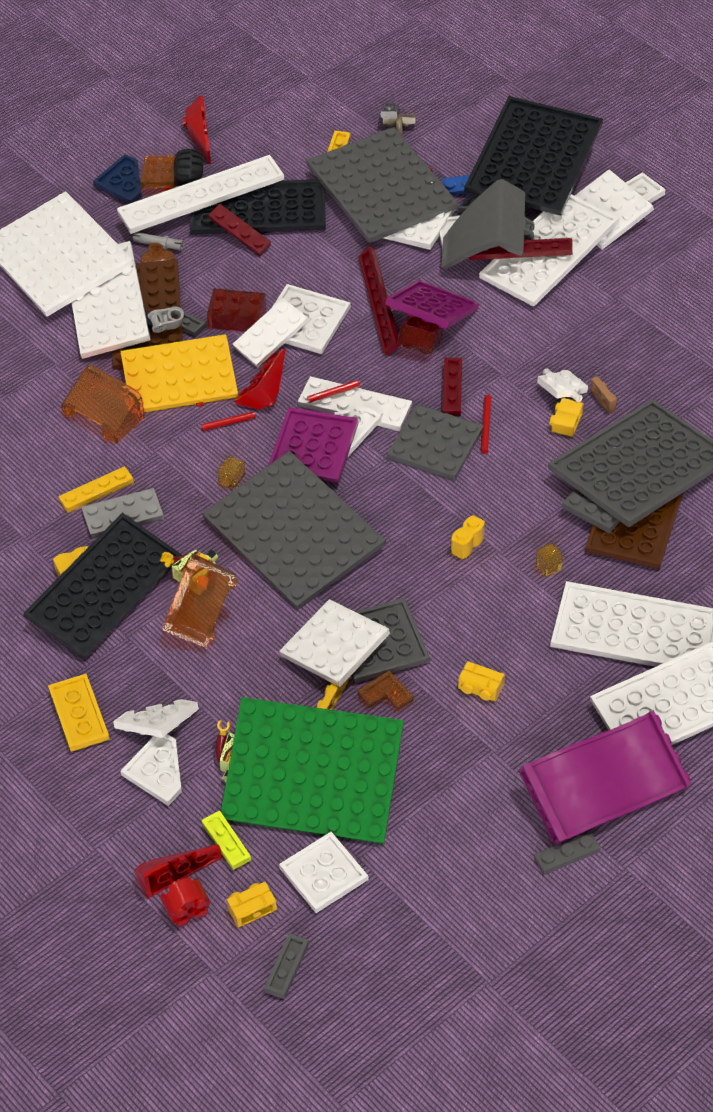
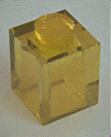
M228 456L217 470L218 482L223 486L235 489L246 474L245 462Z
M553 542L536 550L535 564L545 577L562 570L563 555Z

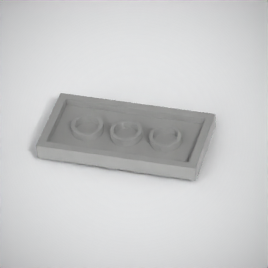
M154 488L81 507L91 539L99 537L122 512L141 526L164 520Z

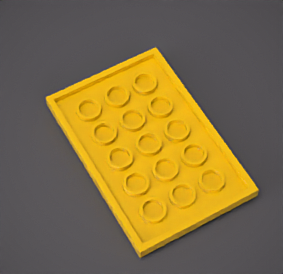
M226 334L121 351L131 415L194 405L201 402L207 403L237 398L238 396Z

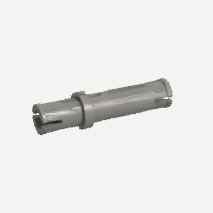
M135 232L134 235L136 236H133L134 243L159 246L166 250L170 248L182 251L184 247V240L172 239L169 236L161 237Z

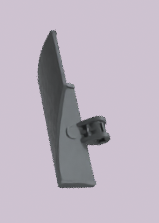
M500 179L477 197L443 237L441 268L445 270L470 256L496 246L521 256L523 254L524 240H534L533 230L535 228L534 222L525 217V192L511 183Z

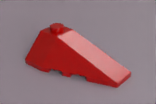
M284 349L268 359L260 369L261 372L250 380L251 384L248 388H243L234 401L236 404L261 410L266 406H272L276 402L275 398L280 389L286 352Z
M217 844L141 863L134 869L136 881L149 899L167 889L174 882L189 877L222 858L221 848Z

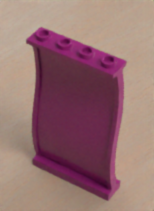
M654 710L609 731L572 744L531 763L529 762L518 770L554 846L674 793L685 790L691 785L689 774L681 766L680 756L677 752H674L671 746V739L664 732L662 721L655 714Z

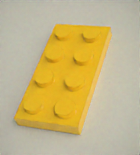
M87 674L48 685L71 752L110 740Z

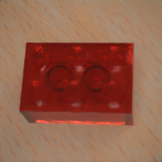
M214 288L207 311L208 327L247 331L265 315V293Z

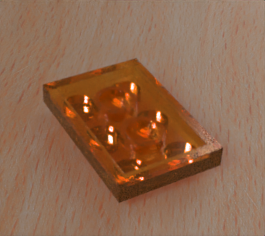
M145 156L140 182L141 188H174L175 156Z

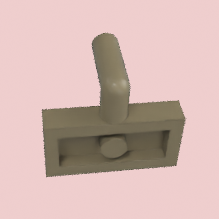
M398 114L397 118H383V124L390 127L396 126V130L401 136L402 124L403 126H412V124L416 123V114Z

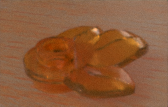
M152 243L148 247L147 252L142 254L141 263L174 260L175 256L171 251L164 250L160 243Z

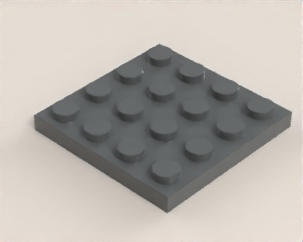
M416 404L389 449L387 459L455 481L480 438L484 425Z
M405 598L355 611L389 628L390 634L351 675L354 683L430 662V656Z

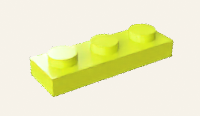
M220 811L201 820L203 827L214 843L220 846L221 853L232 870L251 861L250 854Z

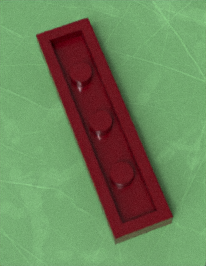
M221 204L209 214V219L257 255L261 256L271 246V241Z
M444 358L443 413L461 416L462 358Z

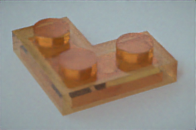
M390 670L357 690L358 696L369 708L386 698L399 711L414 701V696Z

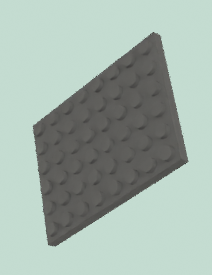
M395 127L307 160V166L368 243L458 208V202Z
M652 399L549 462L548 469L627 527H630L713 473V440Z
M290 451L202 513L203 518L297 610L386 545V540Z

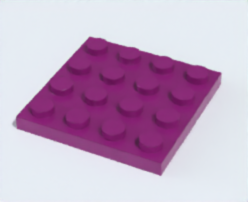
M417 280L387 297L385 305L390 306L393 310H401L409 316L421 318L424 322L437 324L442 329H448L478 310L479 303L421 280Z
M288 407L268 466L290 451L320 480L339 483L359 424L358 418Z

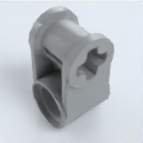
M179 307L153 310L148 314V318L151 319L153 324L152 330L154 333L179 328L184 316L183 310Z

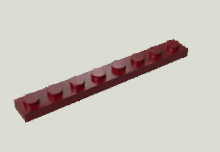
M369 246L358 257L383 353L389 356L401 344L391 307L385 305L388 296L375 248Z

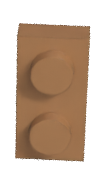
M598 376L592 378L590 391L608 414L614 413L617 403L616 396L608 390L605 382H602Z

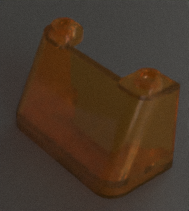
M88 365L81 372L61 404V411L65 416L74 417L77 413L100 425L104 438L116 444L145 418L143 400L140 393L92 365Z
M192 553L165 618L162 631L205 648L208 643L212 644L216 635L213 632L214 625L227 593L230 589L234 590L237 584L236 574Z

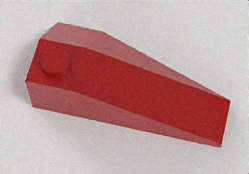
M199 96L185 110L186 117H183V125L187 127L189 136L206 162L211 164L204 98Z

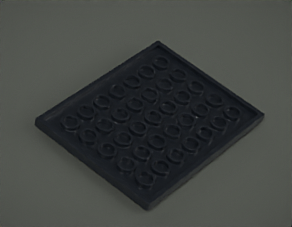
M508 96L464 186V191L481 195L493 183L502 179L525 192V207L561 216L601 129L603 118Z

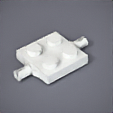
M547 368L544 369L542 376H538L537 383L555 398L571 397L576 402H580L583 398L580 394L587 393L588 386L569 370L554 373Z

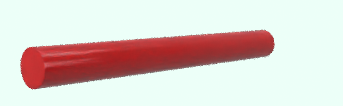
M485 395L482 454H487L489 447L492 400L490 395Z

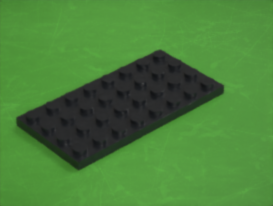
M318 179L279 181L191 212L190 219L191 235L228 233L209 219V214L221 204L257 232L326 230L325 187Z
M122 512L24 612L23 617L85 661L172 569V566L166 567L165 562L160 561L162 554L168 552L176 557L182 556V554Z

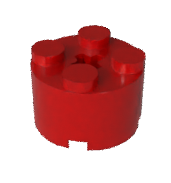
M186 877L174 882L168 887L170 891L166 894L163 891L160 896L171 921L176 923L178 927L186 925L189 919L195 916L201 918L208 913L207 908L210 905V900L197 877H195V880Z

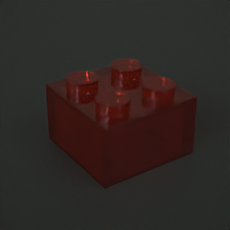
M408 316L401 324L398 344L408 349H417L424 354H431L441 342L444 329L439 328L437 324L424 322L419 317Z

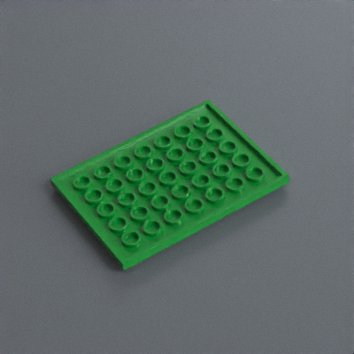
M241 697L221 808L222 815L227 821L319 835H326L332 832L335 837L385 844L404 720Z

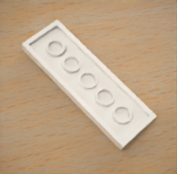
M311 376L298 400L299 407L329 414L349 410V412L359 411L360 408L368 407L382 417L377 426L401 431L412 407V401L361 388H354L309 403L307 396L343 385Z

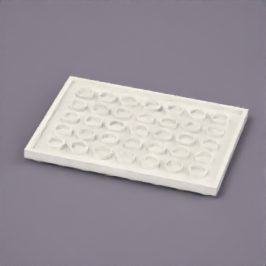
M66 191L0 229V266L46 317L134 265L133 259Z

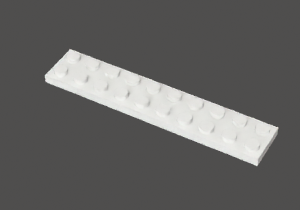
M268 155L119 207L117 212L130 234L279 182L284 180V174L272 157Z

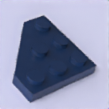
M124 154L93 180V186L127 204L136 202L142 197L138 160Z

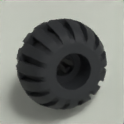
M190 148L178 151L175 155L173 167L174 184L179 187L202 179V154Z

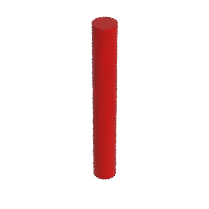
M358 380L309 395L307 400L309 403L360 387Z
M253 411L201 424L202 431L255 419L256 417Z

